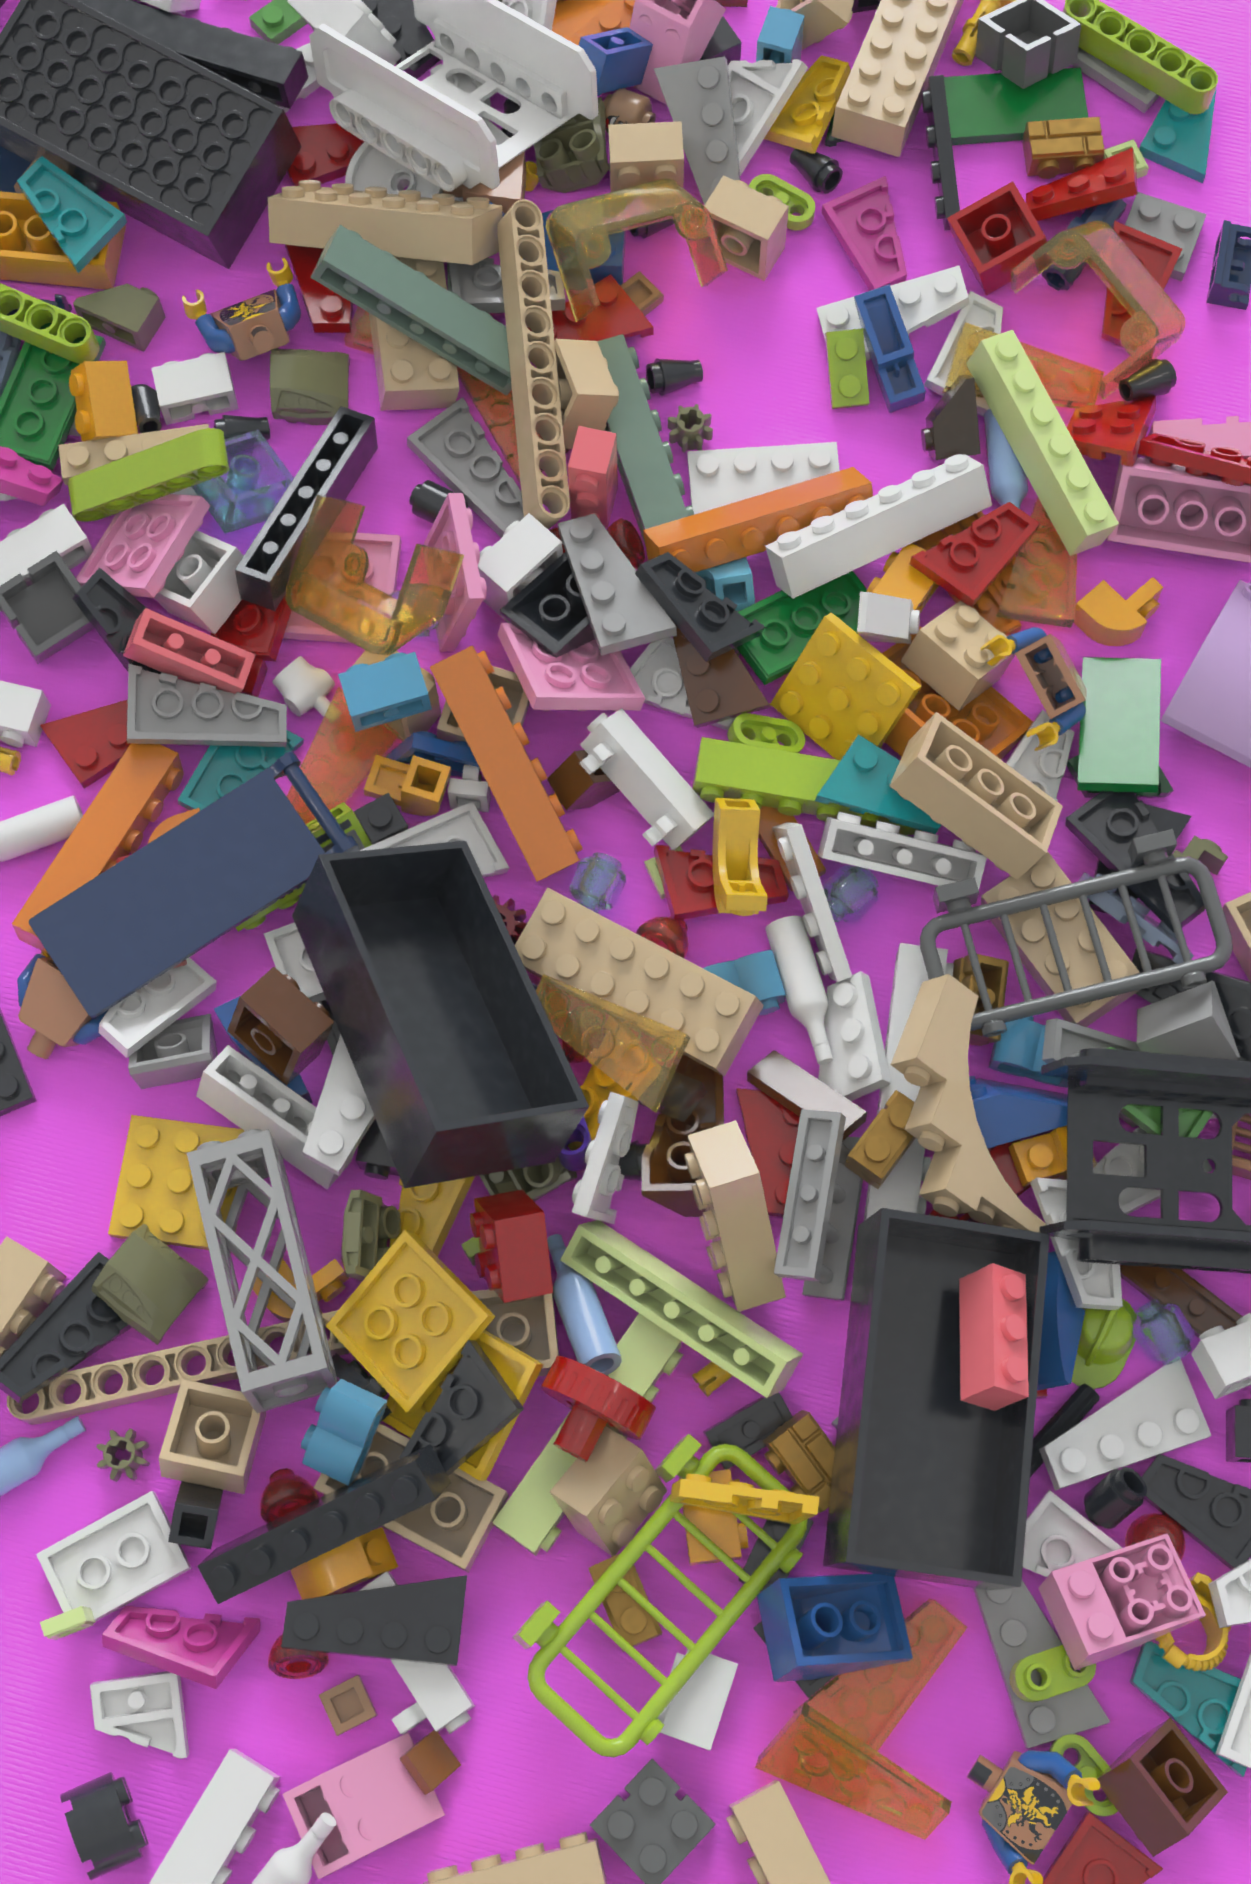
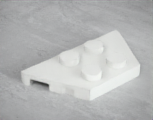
M795 59L792 60V63H775L773 60H759L755 63H749L747 60L730 61L728 73L740 176L808 69L801 60Z

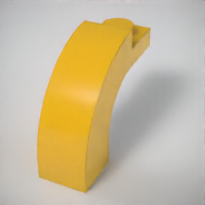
M715 798L712 859L714 894L719 913L751 916L759 914V911H766L767 894L760 882L758 871L760 808L755 799Z

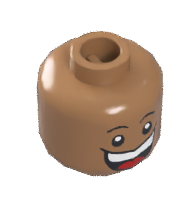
M618 89L613 94H608L604 99L605 130L607 133L608 125L655 123L656 114L652 112V104L647 96L627 89Z

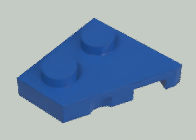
M426 731L413 732L386 756V758L409 764L413 755L450 766L451 776L463 777L464 764L479 767L467 742H449L437 739L435 734Z

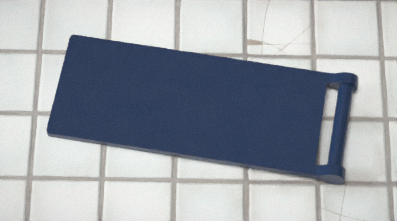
M294 752L284 754L269 768L29 919V925L91 1018H96L307 882L318 855L354 852L359 849L355 839L352 836L346 835L299 767L301 762ZM287 776L334 844L329 851L324 852L275 781L276 779Z

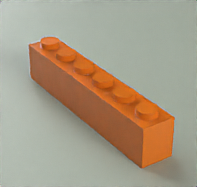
M850 467L645 529L643 534L648 561L669 552L692 571L699 572L766 551L765 546L777 541L780 535L791 531H799L811 525L812 521L819 517L831 516L844 510L846 505L851 502L864 501L872 497V482L856 468Z
M472 645L430 666L536 881L538 882L580 861L577 852L583 850V847L573 828L568 831L565 830L559 817L566 813L556 793L548 796L542 784V781L548 779L538 757L530 760L524 748L530 741L521 723L518 722L513 725L506 710L512 708L506 692L502 686L495 689L488 676L495 671L486 652L483 650L477 653Z
M130 744L12 922L19 940L48 954L29 925V919L116 865L118 857L127 856L129 853L133 854L138 850L143 840V832L149 822H155L158 819L164 806V799L170 790L175 791L179 787L183 779L184 771L178 752L161 744Z

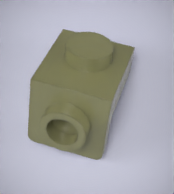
M1195 835L1183 853L1177 849L1173 853L1175 858L1191 857L1199 860L1215 875L1218 874L1228 859V856L1222 852V849L1215 842L1208 839H1200Z

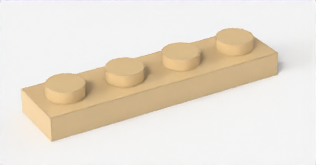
M209 424L59 445L62 480L65 485H68L69 478L188 433L210 428Z

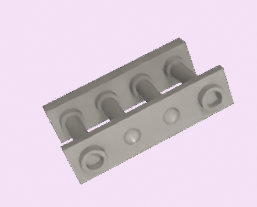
M801 1109L774 1274L781 1278L804 1280L802 1292L804 1296L844 1301L863 1179L845 1166L847 1155L861 1137L848 1136L842 1141L846 1117L841 1112Z

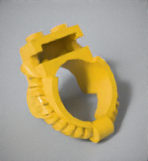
M1197 1572L1189 1580L1206 1614L1205 1617L1199 1619L1207 1635L1206 1649L1203 1655L1191 1653L1187 1655L1173 1644L1175 1641L1170 1632L1155 1640L1160 1643L1158 1644L1160 1649H1164L1162 1658L1176 1669L1183 1665L1188 1670L1206 1671L1217 1667L1226 1656L1228 1632L1231 1630V1626L1219 1628L1208 1586L1212 1579L1205 1574Z

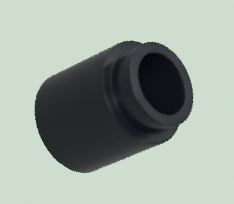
M430 480L425 481L422 485L417 484L409 499V504L412 505V513L433 524L448 493L455 492Z
M1124 1467L1121 1470H1113L1085 1494L1084 1505L1088 1518L1098 1526L1107 1529L1115 1528L1143 1504L1144 1496L1147 1494L1146 1484L1142 1477L1131 1468Z

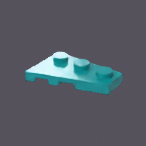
M1216 89L1209 108L1201 114H1190L1165 100L1139 147L1142 156L1203 184L1207 168Z
M43 156L17 180L21 191L78 273L127 223L124 213Z
M287 730L286 747L210 745L178 798V805L188 810L196 808L202 810L269 768L284 754L296 751L304 744V739Z
M860 735L856 737L815 799V801L824 804L832 802L850 807L849 811L860 814L868 812L889 819V822L936 834L942 826L933 821L927 813L912 802L902 798L897 791L889 786L900 760Z
M1151 1641L1142 1644L1129 1682L1238 1776L1244 1777L1247 1767L1216 1754L1241 1679L1216 1668L1206 1671H1193L1192 1669H1185L1182 1665L1179 1669H1176L1162 1658L1164 1649H1160L1158 1644Z

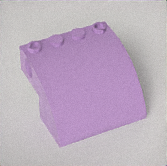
M1239 580L1160 721L1250 768L1251 582L1246 583Z

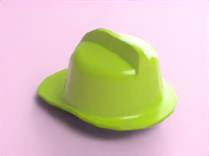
M1123 1298V1307L1117 1310L1082 1308L1085 1310L1071 1381L1075 1385L1081 1386L1086 1383L1093 1389L1103 1388L1115 1381L1123 1370L1137 1339L1139 1329L1137 1314Z

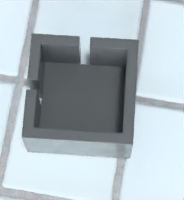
M1016 0L978 19L975 57L996 71L1002 70L1001 74L1024 89L1046 78L1048 73H1057L1077 62L1081 24L1045 0Z
M57 550L27 569L29 578L33 583L32 585L27 587L25 579L20 573L0 586V611L13 630L16 629L18 637L37 664L94 629L93 625L72 599L81 589V585Z
M653 1758L624 1787L630 1796L624 1800L618 1794L590 1824L594 1831L645 1884H661L716 1825L687 1793L681 1801L677 1798L675 1794L681 1787Z

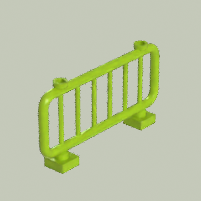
M690 1434L683 1437L655 1469L658 1476L667 1483L675 1478L676 1475L681 1479H685L686 1474L709 1476L719 1463L729 1461L742 1470L761 1489L789 1491L753 1457L736 1445L721 1444L714 1446L698 1460L694 1454L702 1445ZM669 1495L559 1627L553 1621L561 1612L547 1600L540 1604L512 1637L525 1650L532 1647L534 1643L541 1647L534 1655L528 1668L527 1679L531 1692L546 1709L585 1745L601 1756L614 1758L624 1755L639 1740L649 1745L664 1727V1724L658 1719L660 1714L779 1568L787 1574L800 1560L803 1554L796 1547L802 1541L807 1531L808 1519L796 1525L791 1524L788 1531L777 1543L750 1517L732 1513L772 1549L750 1576L680 1513L679 1510L684 1504L670 1502ZM673 1518L745 1582L724 1609L720 1608L651 1545ZM645 1551L717 1616L696 1643L690 1640L623 1578ZM616 1585L620 1586L689 1650L667 1678L594 1612ZM588 1619L661 1684L639 1713L566 1647L568 1642ZM559 1653L632 1719L631 1723L617 1738L610 1739L600 1734L547 1684L545 1672Z

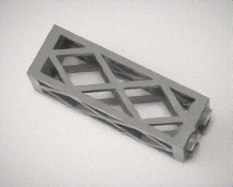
M259 1129L248 1130L241 1133L237 1139L223 1143L220 1141L203 1143L197 1147V1150L187 1152V1157L241 1392L256 1413L321 1395L325 1387L332 1388L338 1380L283 1157L269 1129L265 1131ZM269 1177L271 1186L263 1179ZM238 1186L226 1222L224 1223L221 1207L228 1189ZM248 1192L267 1208L254 1250L234 1232ZM278 1218L281 1223V1230L270 1263L268 1264L263 1257L276 1219ZM286 1248L297 1290L278 1273ZM231 1253L247 1267L240 1291ZM256 1277H258L263 1283L249 1325H247L245 1310ZM272 1291L293 1310L279 1355L257 1335ZM303 1319L306 1330L296 1359L289 1361ZM255 1355L268 1367L258 1370Z

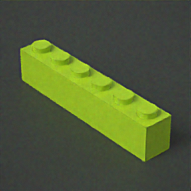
M706 737L701 739L692 789L704 801L715 803V798L755 799L759 808H762V806L778 808V812L789 816L805 813L817 815L816 817L819 820L826 822L827 817L837 819L839 811L862 817L861 825L873 828L876 827L877 821L900 826L899 834L914 835L915 830H918L889 822V819L868 812L860 814L849 811L850 807L832 802L824 804L815 801L817 794L841 760Z

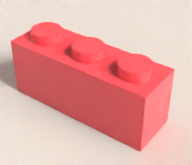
M578 426L568 464L571 519L595 513L603 526L608 528L618 490L616 433Z
M147 608L143 610L135 621L123 656L160 672L178 676L180 680L199 685L200 683L213 685L218 690L233 694L240 693L244 689L255 658V654Z
M992 1263L959 1279L960 1401L996 1411L1029 1397L1026 1274Z

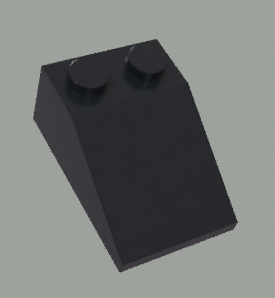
M566 552L500 609V615L555 658L595 639Z

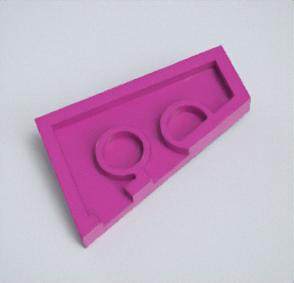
M125 1606L102 1633V1644L104 1648L217 1689L259 1634L260 1618L245 1617L243 1623L222 1621V1615L205 1613L204 1619L180 1617L176 1610Z

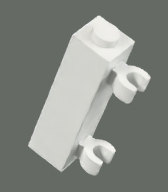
M622 708L610 717L602 713L589 724L587 729L590 731V734L580 744L588 753V756L580 762V765L589 775L599 768L603 770L652 826L642 834L652 847L663 839L672 850H675L714 816L712 810Z
M386 1571L359 1591L397 1586L398 1584L392 1574ZM391 1660L417 1701L391 1719L400 1734L404 1735L426 1718L436 1732L446 1728L449 1734L471 1720L468 1711L474 1708L475 1705L450 1666Z

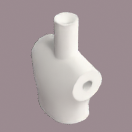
M302 656L292 661L272 681L284 697L287 707L295 715L300 717L314 707L330 724L340 717L341 713L326 698V695L335 686L334 680L325 670L313 667Z

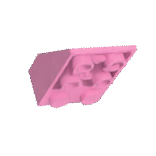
M635 0L629 28L651 42L653 47L642 83L632 87L667 105L654 68L699 61L726 8L715 0Z
M1168 1533L1054 1570L1038 1588L1074 1671L1113 1658L1206 1616Z
M409 1732L282 1794L301 1839L322 1813H329L336 1820V1826L325 1838L312 1859V1866L318 1879L326 1877L445 1816L435 1790L425 1795L399 1759L414 1746Z

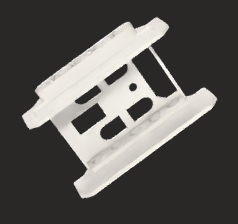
M413 0L416 19L430 28L435 36V40L396 66L324 24L309 35L316 80L320 86L329 90L334 96L329 103V108L337 124L447 192L453 191L461 184L471 189L480 182L491 189H495L500 185L499 169L577 114H581L590 120L598 116L596 69L584 49L498 0ZM429 53L443 60V67L423 81H419L403 71ZM464 73L483 85L468 94L446 79L452 74ZM498 92L521 107L514 113L505 114L485 104L484 101ZM482 117H486L514 135L502 144L496 145V139Z

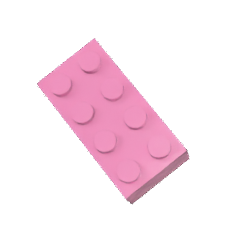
M1120 457L1110 508L1119 525L1107 537V541L1251 563V484L1245 483L1243 486L1229 485L1221 481V476L1210 473L1207 476H1196L1185 472L1186 467L1176 464L1168 467L1150 463V459L1141 457L1136 458L1133 466L1121 465Z

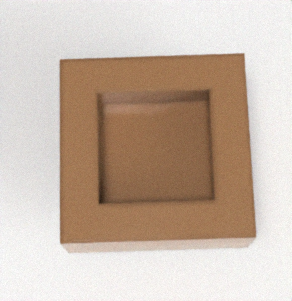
M356 1675L319 1694L336 1736L378 1716L360 1675Z

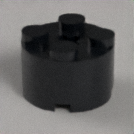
M109 1772L60 1794L61 1803L71 1801L73 1810L64 1814L81 1862L84 1863L91 1859L95 1868L87 1872L91 1881L143 1857L141 1848L147 1846L149 1842L141 1820L131 1821L126 1805L133 1802V1798L124 1776L115 1779L113 1773Z

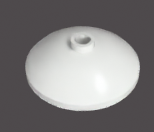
M366 142L353 155L345 177V183L353 184L354 190L365 191L367 187H385L388 194H398L399 191L404 190L408 186L406 190L420 191L421 197L432 198L434 194L443 193L440 187Z

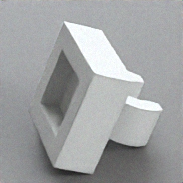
M464 764L462 779H449L448 798L451 809L473 801L478 811L489 812L491 801L490 788L487 782L481 781L480 767Z

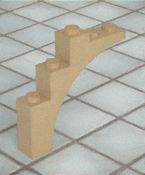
M950 974L924 981L921 984L890 1064L904 1075L906 1081L920 1086L904 1130L917 1138L922 1147L935 1151L919 1195L933 1204V1209L936 1212L945 1216L954 1217L957 1214L968 1213L972 1219L988 1225L1039 1232V1227L1045 1226L1046 1223L1028 1209L1006 1183L987 1149L976 1119L970 1091L968 1050L971 1023L979 996Z

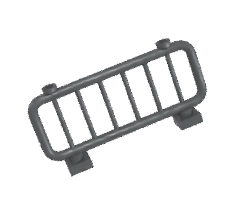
M1173 829L1133 838L1128 849L1131 864L1144 863L1145 865L976 907L971 906L976 904L979 895L975 877L937 886L933 894L936 912L948 911V913L931 919L923 927L919 938L920 950L930 980L944 975L936 947L937 936L943 931L961 927L984 1007L983 1012L973 1015L970 1031L981 1029L983 1037H993L1007 1031L1006 1022L1181 980L1184 989L1202 985L1207 982L1206 973L1220 969L1227 963L1233 950V944L1218 892L1208 867L1191 857L1168 858L1177 846ZM1188 873L1196 879L1216 941V949L1212 955L1195 960L1191 959L1166 876ZM1158 879L1183 963L1152 970L1126 886ZM1118 888L1144 972L1112 980L1087 896ZM1079 898L1104 982L1072 990L1048 905ZM1040 908L1064 992L1032 999L1008 915ZM1000 917L1024 1002L992 1009L969 925Z

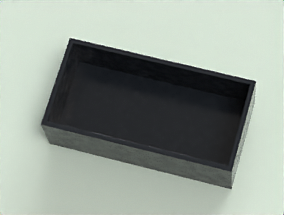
M20 0L0 33V146L30 163L34 159L38 160L43 156L105 201L117 202L121 212L219 265L230 269L268 205V197L274 195L302 148L284 110L78 0Z
M467 841L318 855L292 917L404 1188L555 1162L589 1108V1105Z
M881 1208L858 1225L823 1559L824 1567L984 1590L1021 1587L1050 1234ZM992 1263L1026 1274L1029 1397L996 1411L960 1401L959 1279Z

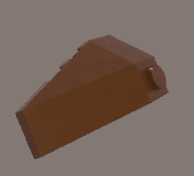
M683 1054L668 1089V1097L662 1112L658 1114L654 1124L655 1129L648 1145L646 1144L642 1154L641 1192L642 1196L684 1217L703 1216L705 1209H698L692 1186L696 1185L695 1181L698 1179L691 1178L684 1154L691 1153L687 1135L724 1124V1082L721 1074Z

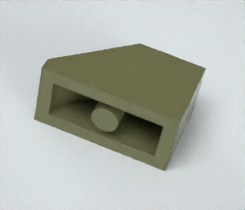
M123 284L76 298L73 303L77 315L87 320L92 329L143 352L166 318L157 294L148 288L142 287L139 289L130 284Z

